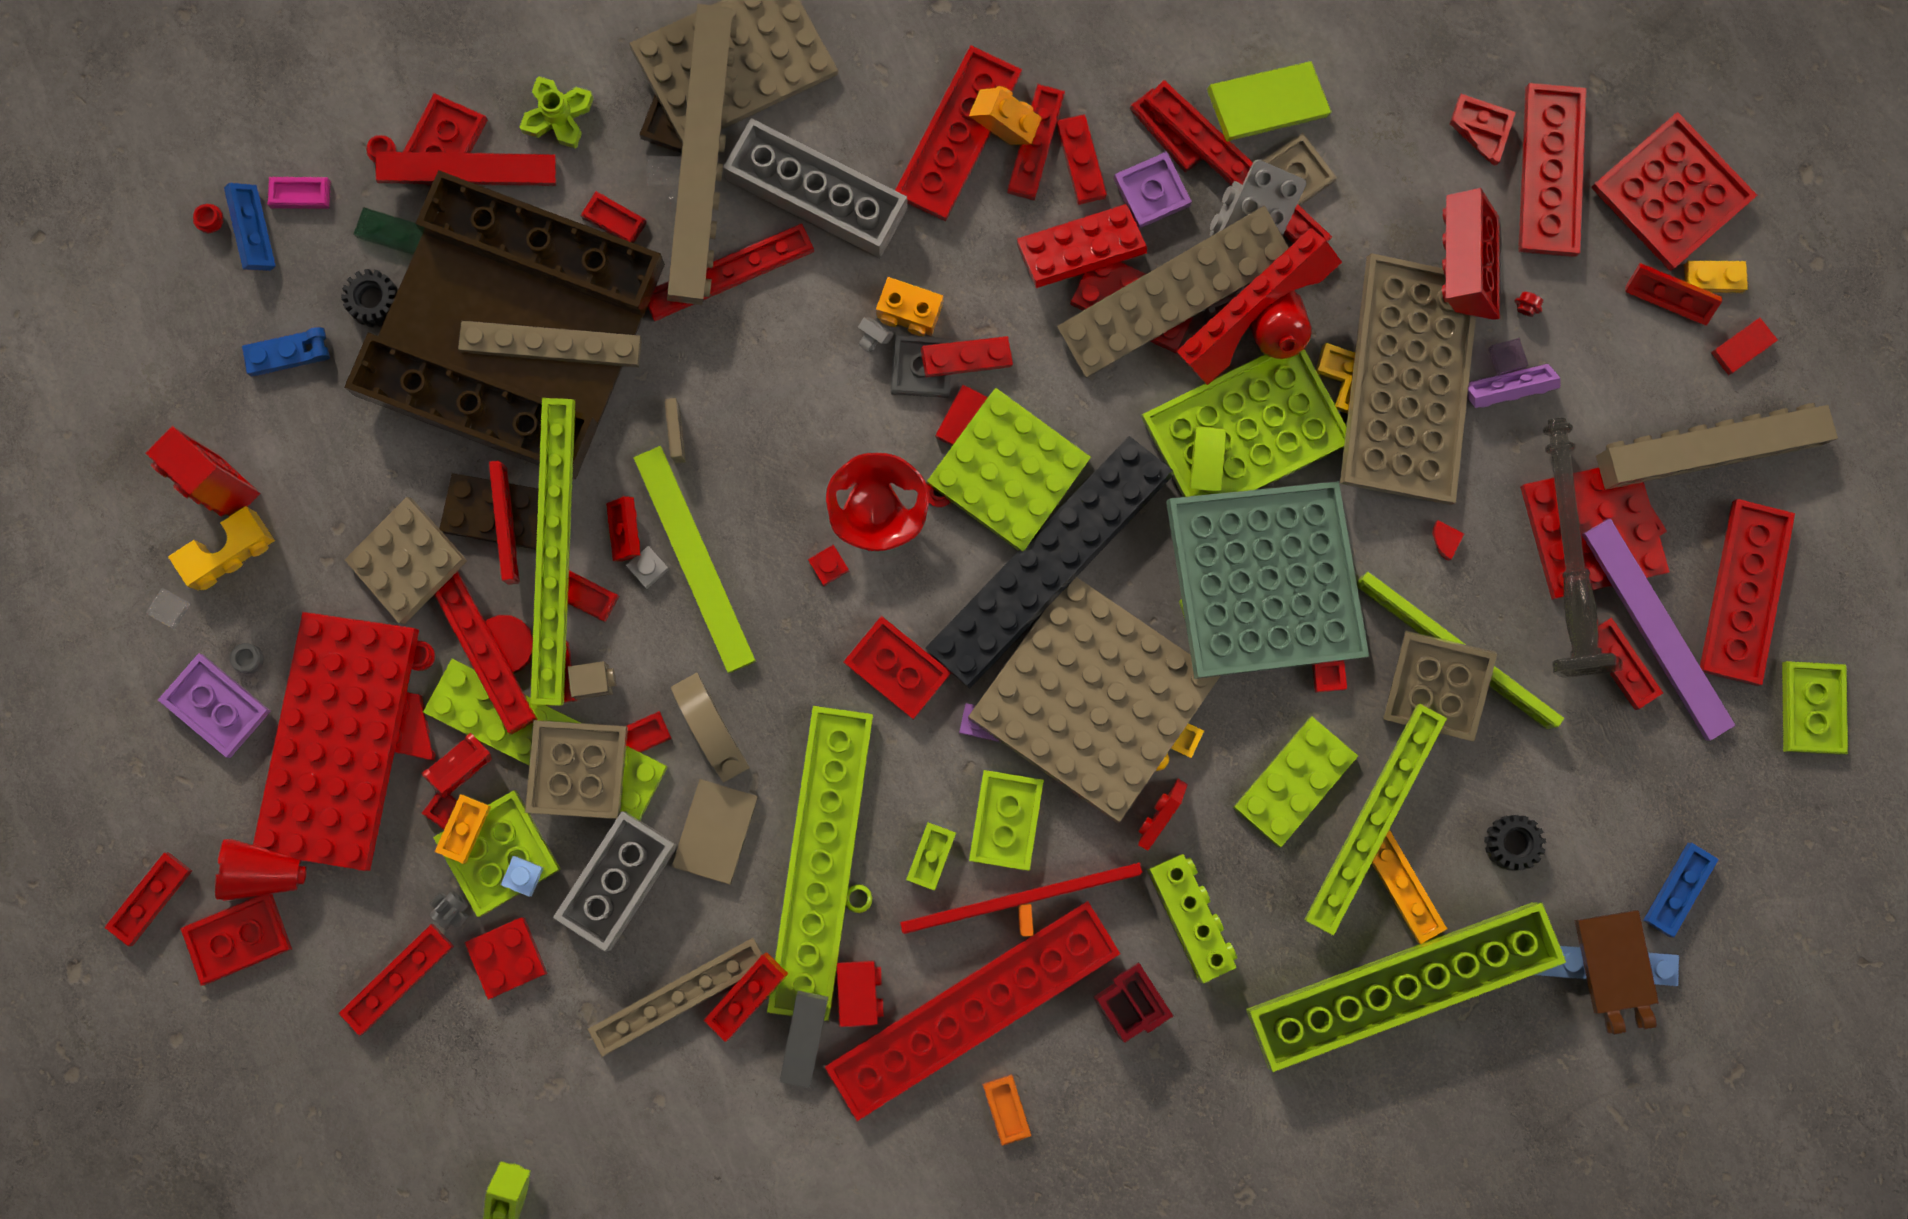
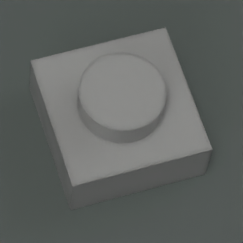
M649 546L640 552V556L635 557L626 565L646 589L670 570Z

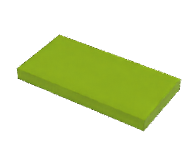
M1312 61L1210 84L1207 88L1226 142L1326 118L1331 114Z

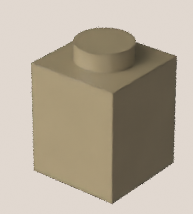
M602 661L568 667L571 697L580 700L613 695L612 687L616 686V675L614 668H609L606 662Z

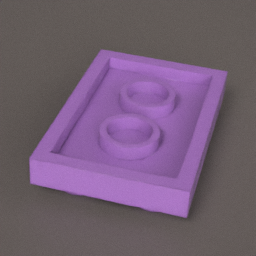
M200 653L158 699L159 702L226 758H231L271 712L205 655Z

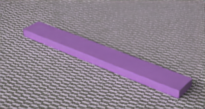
M1607 519L1583 533L1584 540L1705 740L1711 741L1734 727L1735 723L1612 520Z

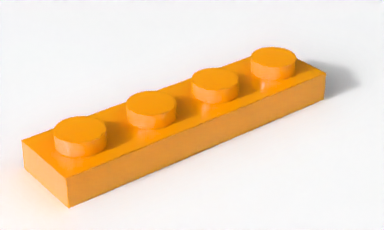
M1389 829L1372 861V865L1418 944H1422L1447 930V927Z

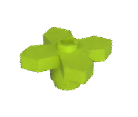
M537 77L532 93L538 101V108L524 113L520 124L522 133L539 138L546 132L554 129L560 145L577 148L582 132L573 118L590 111L594 99L591 91L575 87L566 94L558 91L553 80Z

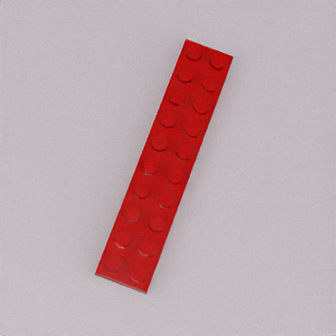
M1086 901L827 1064L825 1068L855 1119L859 1121L1121 953L1090 903Z

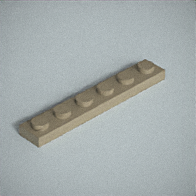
M461 321L458 350L461 353L639 368L642 338L639 335Z
M755 938L747 940L588 1028L601 1056L603 1057L738 982L763 954Z

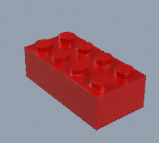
M174 426L146 452L154 461L151 467L164 478L168 477L175 483L173 487L187 499L190 497L198 505L202 504L208 510H213L221 517L225 514L231 516L243 507H248L261 494L218 453Z

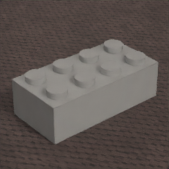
M622 811L553 918L602 950H612L677 849L678 844L627 812Z

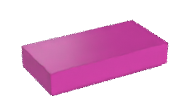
M269 177L268 206L276 209H329L331 181L328 177Z

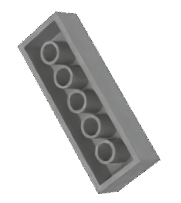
M752 118L723 166L728 182L878 258H881L907 211V196Z

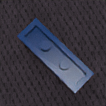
M228 183L224 187L242 268L244 270L271 271L276 265L257 185Z
M1687 843L1643 921L1666 936L1674 938L1719 859L1697 845Z

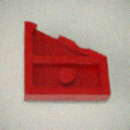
M1460 94L1450 125L1492 165L1497 166L1501 160L1516 112Z
M407 692L395 752L435 760V751L432 750L429 737L428 721L423 713L425 709L423 698L421 695Z
M1177 778L1168 794L1163 793L1156 803L1154 809L1157 811L1152 819L1147 816L1138 830L1142 834L1138 845L1149 851L1181 805L1188 784Z

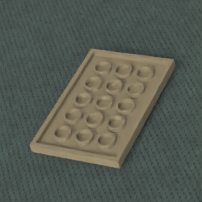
M721 0L711 5L733 9L732 19L737 20L736 38L730 37L729 48L735 49L733 67L727 66L726 77H732L730 95H724L723 105L729 106L727 124L721 123V130L838 75L836 65L800 0ZM696 12L629 43L631 51L682 144Z

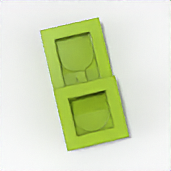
M1195 427L1190 479L1191 489L1221 491L1226 429Z

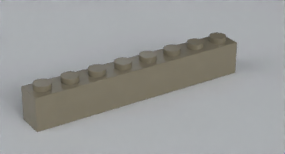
M1809 403L1797 407L1794 412H1788V408L1770 412L1769 417L1762 418L1761 414H1754L1742 418L1743 422L1734 423L1733 419H1728L1716 423L1713 428L1707 429L1706 424L1689 428L1688 433L1680 434L1679 430H1673L1661 434V438L1652 440V436L1648 435L1634 439L1633 444L1625 445L1624 441L1610 443L1606 445L1605 451L1596 455L1605 490L1823 446L1838 439L1829 406L1815 407V403Z

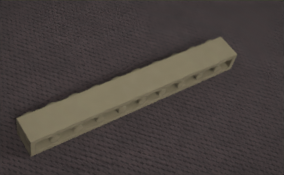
M697 3L667 301L703 305V298L710 297L711 279H706V269L713 268L714 250H708L709 239L716 238L717 221H711L712 210H718L720 192H714L715 181H721L723 164L717 163L718 152L724 153L726 135L720 134L721 123L727 124L729 106L723 105L724 95H730L732 77H726L727 66L733 67L735 49L729 48L730 37L736 38L737 20L732 19L733 9Z

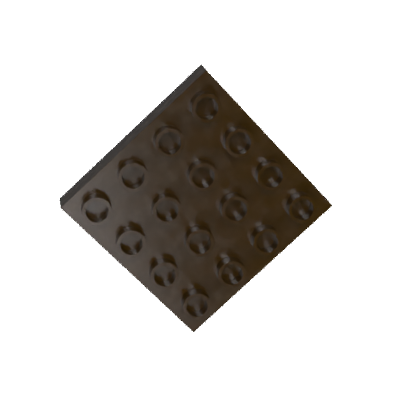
M438 170L415 223L423 234L379 335L367 333L344 388L358 398L540 466L542 398L575 400L572 478L576 480L623 366L461 353L458 350L461 321L636 335L665 266L661 253Z

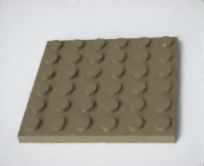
M1076 577L1046 608L969 714L968 719L1119 824L1220 676L1195 679L1189 653Z

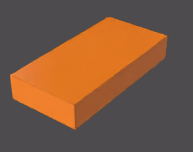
M1012 1074L983 1083L1002 1146L1030 1137V1129Z

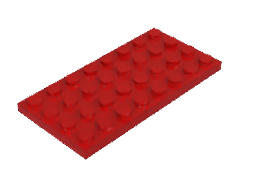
M302 612L253 845L285 854L298 860L363 871L371 870L419 629Z

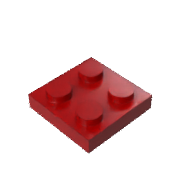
M520 917L465 942L488 1000L548 974L525 917Z

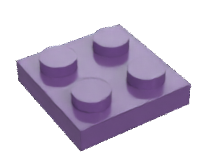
M1167 152L1114 174L1113 179L1138 229L1191 206L1192 201Z

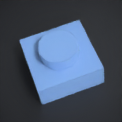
M513 856L501 885L532 897L544 867Z

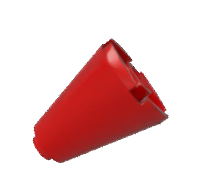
M224 839L217 863L220 864L219 874H216L215 879L216 900L227 901L296 891L299 884H305L307 866H301V860L235 839Z

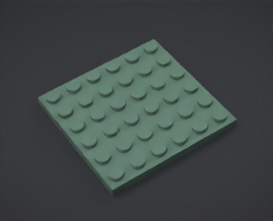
M1339 481L1170 498L1166 501L1195 679L1369 657Z

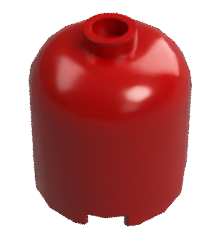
M1295 290L1273 302L1249 326L1259 349L1271 358L1287 359L1296 356L1305 349L1311 339V323L1302 298Z

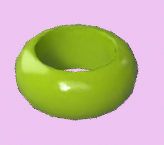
M857 884L848 889L846 907L850 911L862 913L870 908L873 896L868 887ZM855 890H862L867 895V903L861 908H856L850 903V895Z

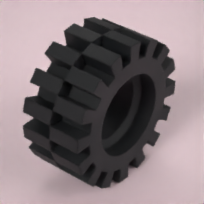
M364 269L365 274L362 275L358 271L354 273L357 277L353 280L351 277L347 279L350 285H343L342 290L346 294H341V299L345 302L343 304L344 308L360 324L364 325L365 323L368 327H374V323H376L380 327L383 326L382 321L386 319L398 290L396 285L385 274L375 269L374 273L370 269ZM371 288L380 290L382 300L376 307L366 308L362 306L361 297L365 291Z
M1519 815L1504 816L1499 820H1495L1493 826L1489 827L1486 831L1489 833V836L1484 839V842H1488V847H1485L1486 853L1490 852L1492 855L1489 857L1490 860L1497 862L1498 867L1511 871L1530 869L1534 867V863H1539L1541 860L1540 854H1544L1546 850L1542 848V844H1546V838L1541 837V834L1544 832L1542 828L1536 827L1538 824L1536 821L1528 820L1529 817ZM1511 831L1521 833L1526 841L1525 849L1518 855L1511 854L1505 848V837Z

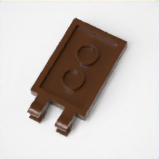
M1639 910L1574 920L1593 1011L1597 1014H1604L1607 1033H1613V1035L1626 1033V1025L1619 1010L1634 1008L1635 1021L1638 1028H1656V1018L1650 1005L1658 1004L1659 1001Z

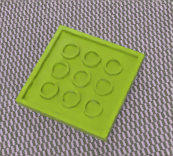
M995 387L929 477L926 484L942 496H945L949 501L1015 549L1023 552L1091 457Z

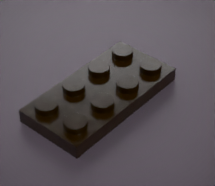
M455 473L451 474L439 527L442 533L497 543L491 480ZM509 483L516 546L536 550L539 489Z

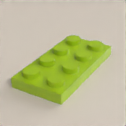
M1311 716L1233 808L1277 847L1281 848L1356 760L1358 755Z

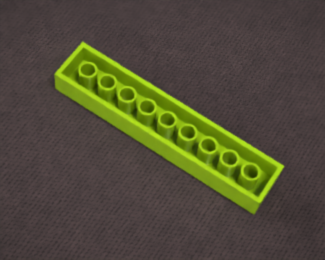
M1531 902L1245 1010L1269 1070L1275 1072L1564 964L1566 960L1543 903Z

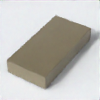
M676 398L666 399L664 402L670 456L676 464L685 463L680 405Z

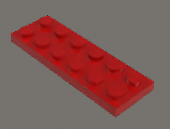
M970 45L895 191L907 196V204L946 222L992 133L969 116L979 90L1001 86L1013 92L1022 75L1021 68Z
M1529 83L1525 89L1518 252L1577 257L1580 254L1586 88Z
M1741 499L1732 501L1700 667L1704 673L1755 686L1763 684L1795 513Z

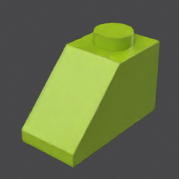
M500 1161L486 1191L483 1219H519L528 1192L531 1170L517 1164H508Z

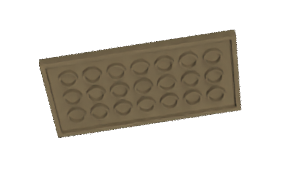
M1373 253L1369 254L1366 258L1340 484L1447 505L1456 503L1476 316L1456 313L1451 305L1444 301L1442 286L1446 284V276L1444 275L1443 268Z

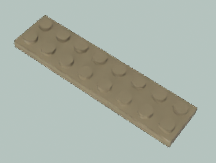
M1264 205L1058 325L1057 328L1087 378L1250 284L1289 247Z

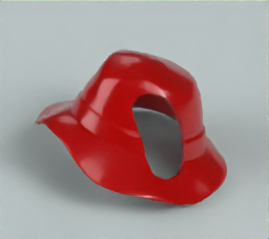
M865 453L855 456L839 468L829 481L826 492L829 521L834 533L841 540L860 549L886 551L904 545L914 539L925 524L929 506V492L926 482L917 469L896 455ZM891 483L903 490H915L918 493L917 501L913 508L906 509L894 492ZM855 485L849 494L844 509L840 508L836 497L837 491L848 490Z

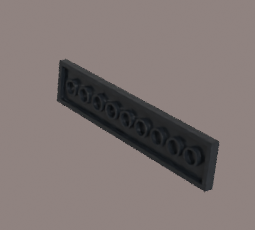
M1128 436L1039 529L1023 552L1019 550L927 645L926 650L970 689L1174 475L1173 469Z

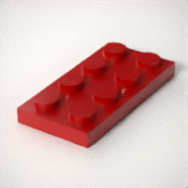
M1127 204L1017 238L1019 251L1036 288L1147 253V245Z
M1122 262L1084 273L1070 305L1084 311L1146 275V273ZM1193 317L1150 342L1176 353Z

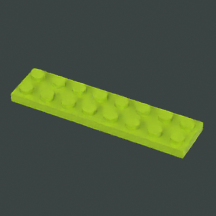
M451 659L423 713L467 735L472 733L479 741L530 766L534 722L510 735L475 670ZM526 696V698H527V700H528V702H529V704H530V703H531V698L528 697V696ZM530 704L538 721L580 723L546 705ZM626 746L620 812H627L636 819L641 820L668 766Z

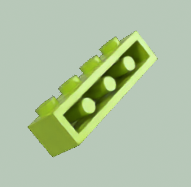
M1179 854L1147 869L1198 981L1205 983L1237 968L1234 960L1237 959L1236 952L1230 942L1225 944L1220 933L1224 931V927L1218 915H1212L1207 905L1211 902L1205 887L1203 885L1199 887L1194 875L1198 874L1192 859L1190 857L1186 859L1184 854Z

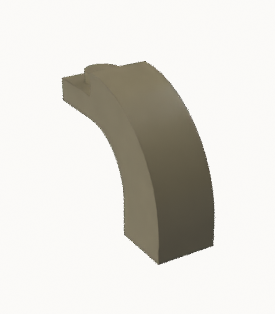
M698 673L671 686L673 695L691 731L722 782L724 783L749 769L750 767L727 729Z

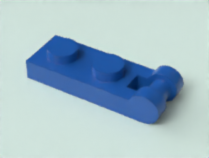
M316 327L302 333L242 345L247 374L252 377L328 360L330 354L329 349L324 344L326 339L325 329ZM312 343L313 349L307 352L306 344Z

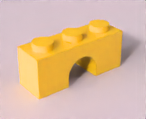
M245 506L220 522L227 535L226 544L220 551L210 553L204 544L192 540L168 556L186 586L197 591L206 590L217 583L216 579L223 574L232 573L241 568L242 562L251 556L261 555L268 550V545L275 540L256 511Z

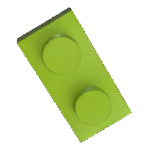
M927 822L906 880L935 891L956 832Z

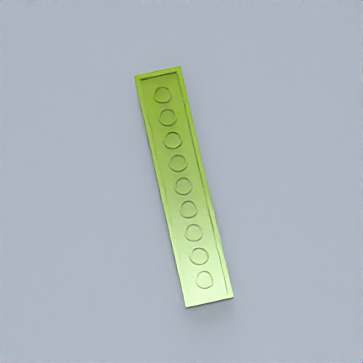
M813 706L775 961L788 975L770 994L767 1013L793 1016L797 992L803 991L828 997L824 1021H829L873 714Z

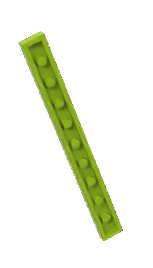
M542 398L530 704L564 705L575 400Z

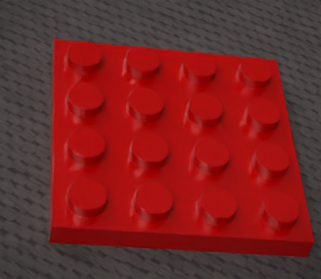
M1678 112L1591 187L1670 272L1758 196Z
M1598 467L1523 484L1520 487L1552 600L1612 586L1582 536L1583 533L1607 519H1611L1646 578L1670 572L1644 482L1605 490Z

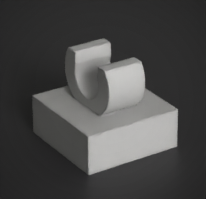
M864 317L858 328L864 331L865 335L858 345L867 351H872L878 342L888 344L894 333L871 317Z

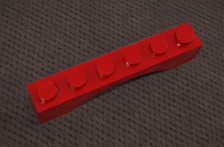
M1310 228L1217 315L1210 319L1193 337L1187 340L1177 350V353L1209 385L1230 365L1241 337L1263 310L1291 291L1322 282L1342 261L1329 243L1315 230Z

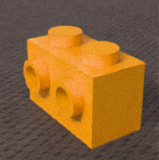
M997 86V88L980 89L969 116L1009 145L1031 144L1042 117L1033 112V107L1025 102L1018 101L1012 96L1013 93L1005 87Z
M887 277L876 307V316L880 319L881 323L887 326L896 327L900 325L908 328V331L916 336L923 337L925 334L932 336L943 306V295Z

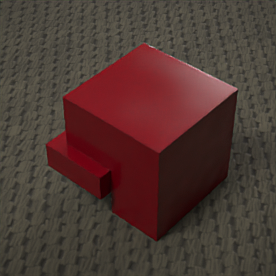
M1139 962L1113 978L1114 983L1093 996L1115 1033L1124 1043L1144 1030L1146 1033L1151 1032L1173 1017L1172 1012Z

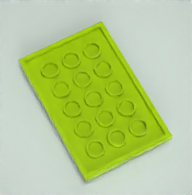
M1305 349L1298 355L1287 359L1271 358L1265 354L1214 379L1209 385L1205 383L1143 413L1141 416L1165 464L1173 469L1174 475L1172 477L1183 497L1259 490L1344 448L1346 425ZM1196 426L1226 429L1221 491L1190 488L1193 463L1192 451Z

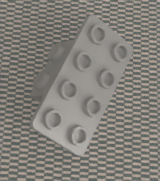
M1255 160L1244 183L1241 184L1234 181L1232 187L1229 186L1226 189L1222 199L1224 204L1220 213L1216 214L1211 221V232L1209 235L1213 236L1265 205L1283 236L1306 187V181L1262 160Z

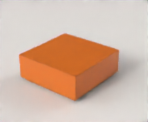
M1031 904L1019 905V933L1021 936H1033Z

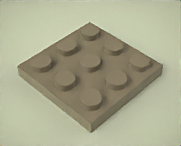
M406 497L345 559L346 563L397 622L401 624H406L467 562L466 558L410 497Z
M1405 631L1383 720L1407 725L1417 704H1422L1447 718L1440 731L1441 734L1475 741L1497 652Z
M534 720L525 813L617 819L621 809L628 727Z

